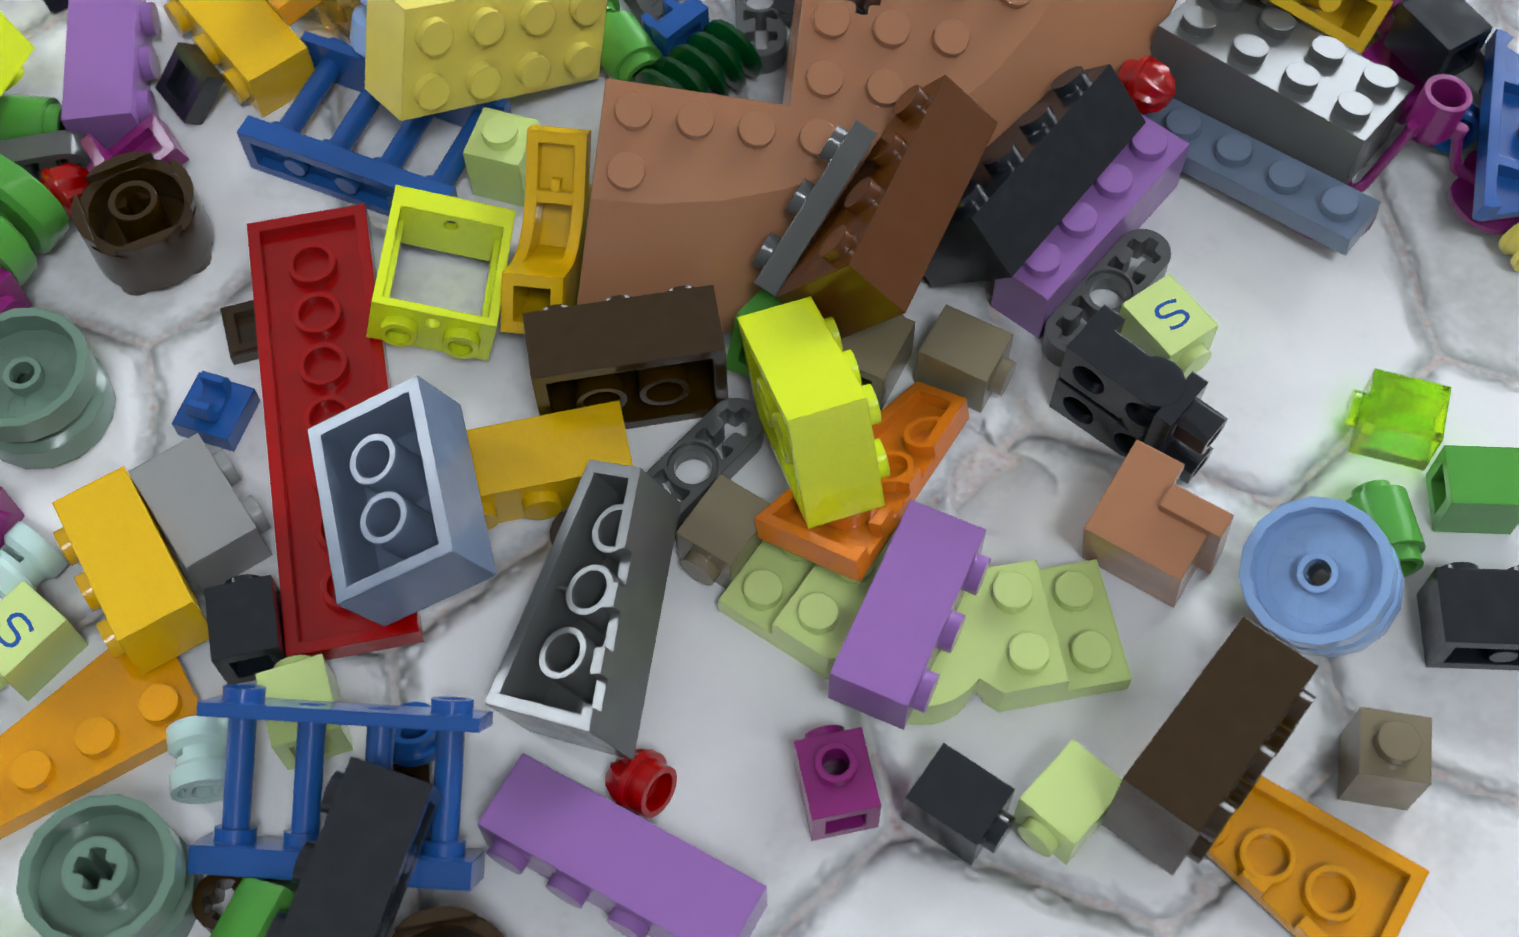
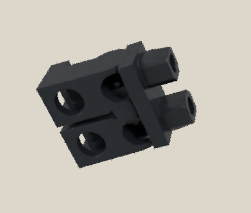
M1104 304L1067 346L1049 407L1123 457L1128 455L1135 441L1139 440L1185 464L1179 479L1188 484L1209 459L1214 449L1211 447V444L1223 430L1228 418L1201 400L1209 383L1207 380L1193 371L1185 378L1182 369L1175 362L1165 357L1150 356L1121 335L1126 319Z

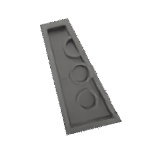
M589 459L484 704L529 732L629 760H634L681 502L642 468Z

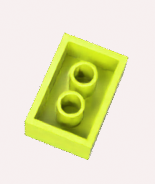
M811 296L737 317L755 406L763 426V431L808 529L885 506L881 479L890 476V467L884 446L879 438L874 439L872 425L879 424L882 421L879 403L871 384L862 386L860 371L852 350L843 351L840 333L834 318L828 317L823 319Z

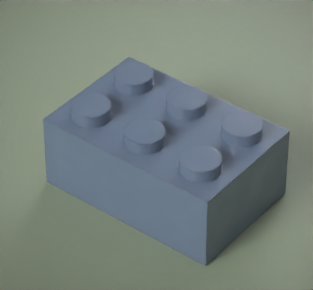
M416 375L308 429L337 605L385 627L497 576L461 404Z

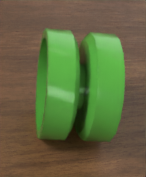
M0 154V267L11 272L22 288L37 269V258L34 253L45 254L52 251L69 230V217L61 203L42 183L25 169Z

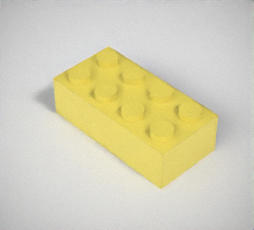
M367 0L365 90L400 121L597 79L600 73L607 0Z

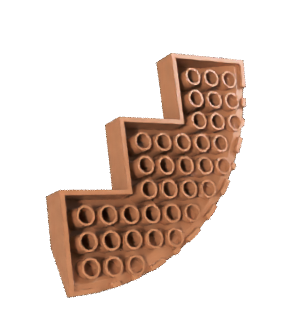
M795 0L783 104L606 78L577 305L601 302L616 295L634 297L667 292L671 288L683 285L693 287L714 285L722 333L732 334L736 314L762 289L754 283L762 271L752 264L754 258L771 232L781 238L784 236L795 218L785 209L804 178L816 184L829 164L818 156L838 124L850 130L857 120L876 132L877 135L797 263L894 117L893 108L896 102L909 88L914 85H919L922 88L947 75L998 122L987 144L989 146L1051 90L1052 82L1063 72L1076 66H1081L1084 70L1111 64L1118 75L1121 66L1126 60H1139L1143 56H1151L1150 46L1157 27L1171 14L1177 0ZM856 6L860 7L866 15L856 13Z

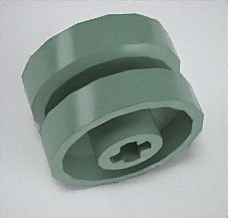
M41 307L13 308L0 313V459L3 462L23 469L54 468L79 458L100 441L113 419L116 395L109 375L101 362L93 355L91 346L81 330L64 315Z
M121 794L87 796L60 808L34 832L19 862L16 893L25 920L41 937H188L196 921L192 909L193 893L199 882L204 879L203 874H187L189 845L147 803Z

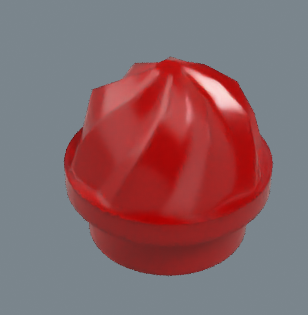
M1143 56L1139 60L1128 59L1123 63L1117 76L1142 115L1159 112L1167 107L1175 95L1174 76L1170 74L1169 67L1158 61L1155 57Z
M70 162L53 168L46 167L40 172L42 179L39 182L61 203L70 219L72 218L71 208L74 196L77 194L80 198L82 192L89 184L86 179L89 172L87 169Z
M636 749L634 760L618 756L614 762H611L610 768L606 773L605 786L617 805L637 816L641 814L646 818H653L659 815L672 799L677 785V773L674 768L667 765L666 759L661 753L653 749Z

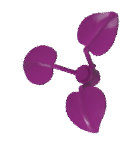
M1387 34L1383 35L1370 45L1361 56L1375 64L1391 68L1399 77L1415 85L1397 120L1398 124H1407L1400 135L1363 178L1355 184L1350 180L1347 185L1360 192H1364L1411 138L1425 146H1433L1450 138L1449 170L1458 177L1448 190V198L1452 207L1472 227L1486 233L1505 234L1510 228L1519 223V217L1489 221L1472 219L1477 150L1470 152L1462 162L1463 138L1469 131V127L1460 122L1473 100L1470 88L1461 79L1447 74L1432 76L1424 85L1383 44ZM1372 222L1371 225L1367 228V230L1363 233V235L1371 228L1373 222ZM1292 229L1293 231H1295L1296 233L1300 234L1301 236H1303V237H1305V238H1307V239L1313 240L1312 238H1310V237H1308V236H1306V235H1304V234H1302V233H1300V232H1298V231Z

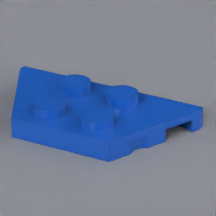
M1500 29L1494 31L1487 41L1485 48L1472 219L1477 221L1519 217V54L1507 47L1514 37Z

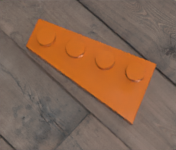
M916 381L881 411L882 421L879 424L872 425L874 439L879 438L884 446L890 467V476L881 479L885 506L808 529L789 488L754 518L758 538L860 583L899 525L910 500L915 501L969 420L967 398Z

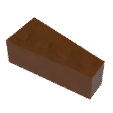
M947 75L922 88L919 85H914L899 98L893 108L894 117L775 297L781 304L811 296L823 319L828 317L834 318L841 339L906 313L998 124L995 119Z

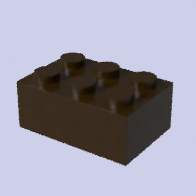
M683 285L671 288L667 292L634 297L616 295L601 302L574 306L556 304L547 306L541 311L522 313L531 382L540 416L619 400L625 429L703 418L716 404L728 399L726 349L714 285L701 287Z
M1243 616L1122 778L1102 825L1172 876L1186 857L1199 865L1234 812L1240 808L1261 778L1262 773L1272 759L1280 752L1316 699V696L1305 690V687L1319 666Z

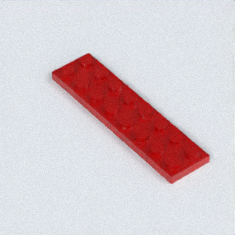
M364 203L247 223L286 657L294 655H309L312 657L322 654L325 660H331L424 642L420 611L384 627L337 605L308 435L309 428L391 388L386 342L366 337L377 278L370 218L366 205Z

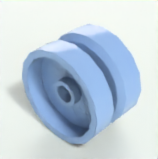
M1315 496L1283 503L1258 521L1243 545L1238 574L1245 603L1267 630L1303 654L1329 658L1361 652L1384 636L1401 610L1405 584L1396 551L1369 514L1341 499ZM1320 569H1324L1328 575L1332 572L1329 581L1324 585L1317 586L1312 580L1313 575Z

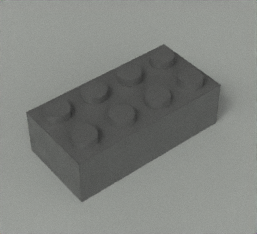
M1186 0L1158 25L1150 46L1151 57L1157 58L1158 61L1168 66L1170 74L1175 78L1176 91L1174 99L1346 185L1388 139L1415 87L1412 83L1399 77L1391 68L1369 61L1347 49L1341 41L1330 36H1323L1296 21L1288 12L1272 8L1259 0Z

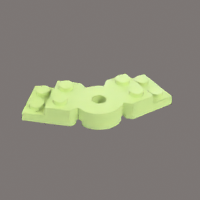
M763 540L718 599V610L822 677L829 679V673L887 549L883 547L859 583ZM1036 559L989 567L978 594L975 596L965 592L957 612L966 615V619L952 653L939 650L932 665L931 671L940 674V678L926 712L923 713L913 709L907 724L931 725L946 721L964 709L966 703L971 700L975 693L981 696L982 703L997 712L1128 689L1132 677L1097 559L1043 569L1038 568Z

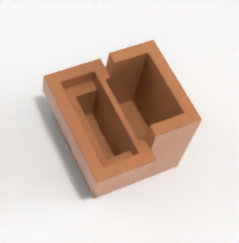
M1136 440L1083 529L1082 558L1087 561L1097 559L1099 567L1174 608L1197 567L1209 574L1213 570L1223 552L1234 515L1176 485L1175 483L1182 473L1185 464Z

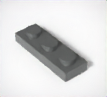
M857 120L850 130L845 129L839 124L837 125L818 156L829 164L816 184L804 178L785 211L795 216L794 220L782 238L771 232L754 258L752 264L762 270L754 282L756 285L776 296L875 139L876 132Z

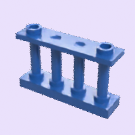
M305 31L300 40L307 46L315 69L280 122L274 121L270 123L248 115L236 133L251 168L354 205L365 203L368 210L389 217L396 185L458 198L454 186L466 167L463 151L483 107L512 113L509 99L505 98L404 120L382 157L372 159L352 152L351 150L381 105L378 100L365 90V57L355 52L352 46L339 38H326ZM333 83L360 92L331 139L321 141L301 134ZM433 118L462 127L433 175L424 177L402 169Z
M228 684L223 685L222 695L197 702L196 716L228 718L222 824L214 826V833L189 844L187 874L292 880L293 869L301 849L308 840L316 842L321 831L320 808L326 724L367 726L365 761L393 770L395 728L437 730L433 785L443 796L431 824V837H426L407 888L471 891L484 878L485 850L465 849L466 840L459 838L465 732L480 733L493 724V711L473 710L474 699L455 696L432 697L431 707L265 698L266 686ZM257 720L297 722L291 828L284 830L283 837L257 836L258 826L251 824Z

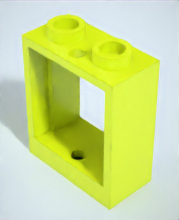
M396 185L371 302L366 337L383 340L390 345L398 347L415 346L445 352L454 358H476L488 361L498 324L501 305L502 272L507 267L516 210ZM401 243L489 261L480 316L390 298Z

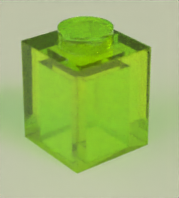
M1375 368L1363 391L1352 390L1346 406L1343 425L1353 428L1348 452L1424 471L1443 442L1452 387Z

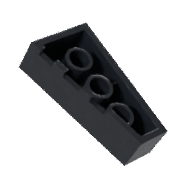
M1111 64L1084 70L1081 66H1076L1063 72L1052 82L1051 90L986 147L924 274L932 287L1012 278L1146 123L1145 119Z

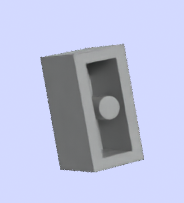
M198 433L128 471L183 565L203 595H205L204 588L222 585L228 579L238 576L272 556L261 536V533L270 529L271 526L252 495L241 501L239 500L232 486L242 480L222 448L211 454Z

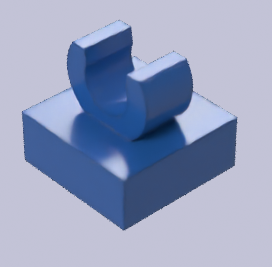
M663 0L664 17L659 21L655 20L648 13H644L641 16L643 29L660 50L662 56H669L670 51L678 44H686L687 39L692 34L703 32L704 27L709 23V8L700 0H686L682 4L677 0Z
M202 371L195 378L171 424L179 436L189 438L198 433L204 443L234 452L261 400L255 388L231 382L229 378Z

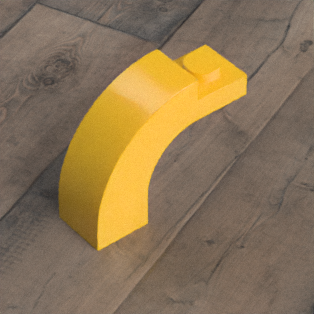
M531 125L527 129L523 222L516 253L510 264L502 272L500 332L525 334L522 313L541 311L547 306L556 304L577 305L592 184H589L591 130Z

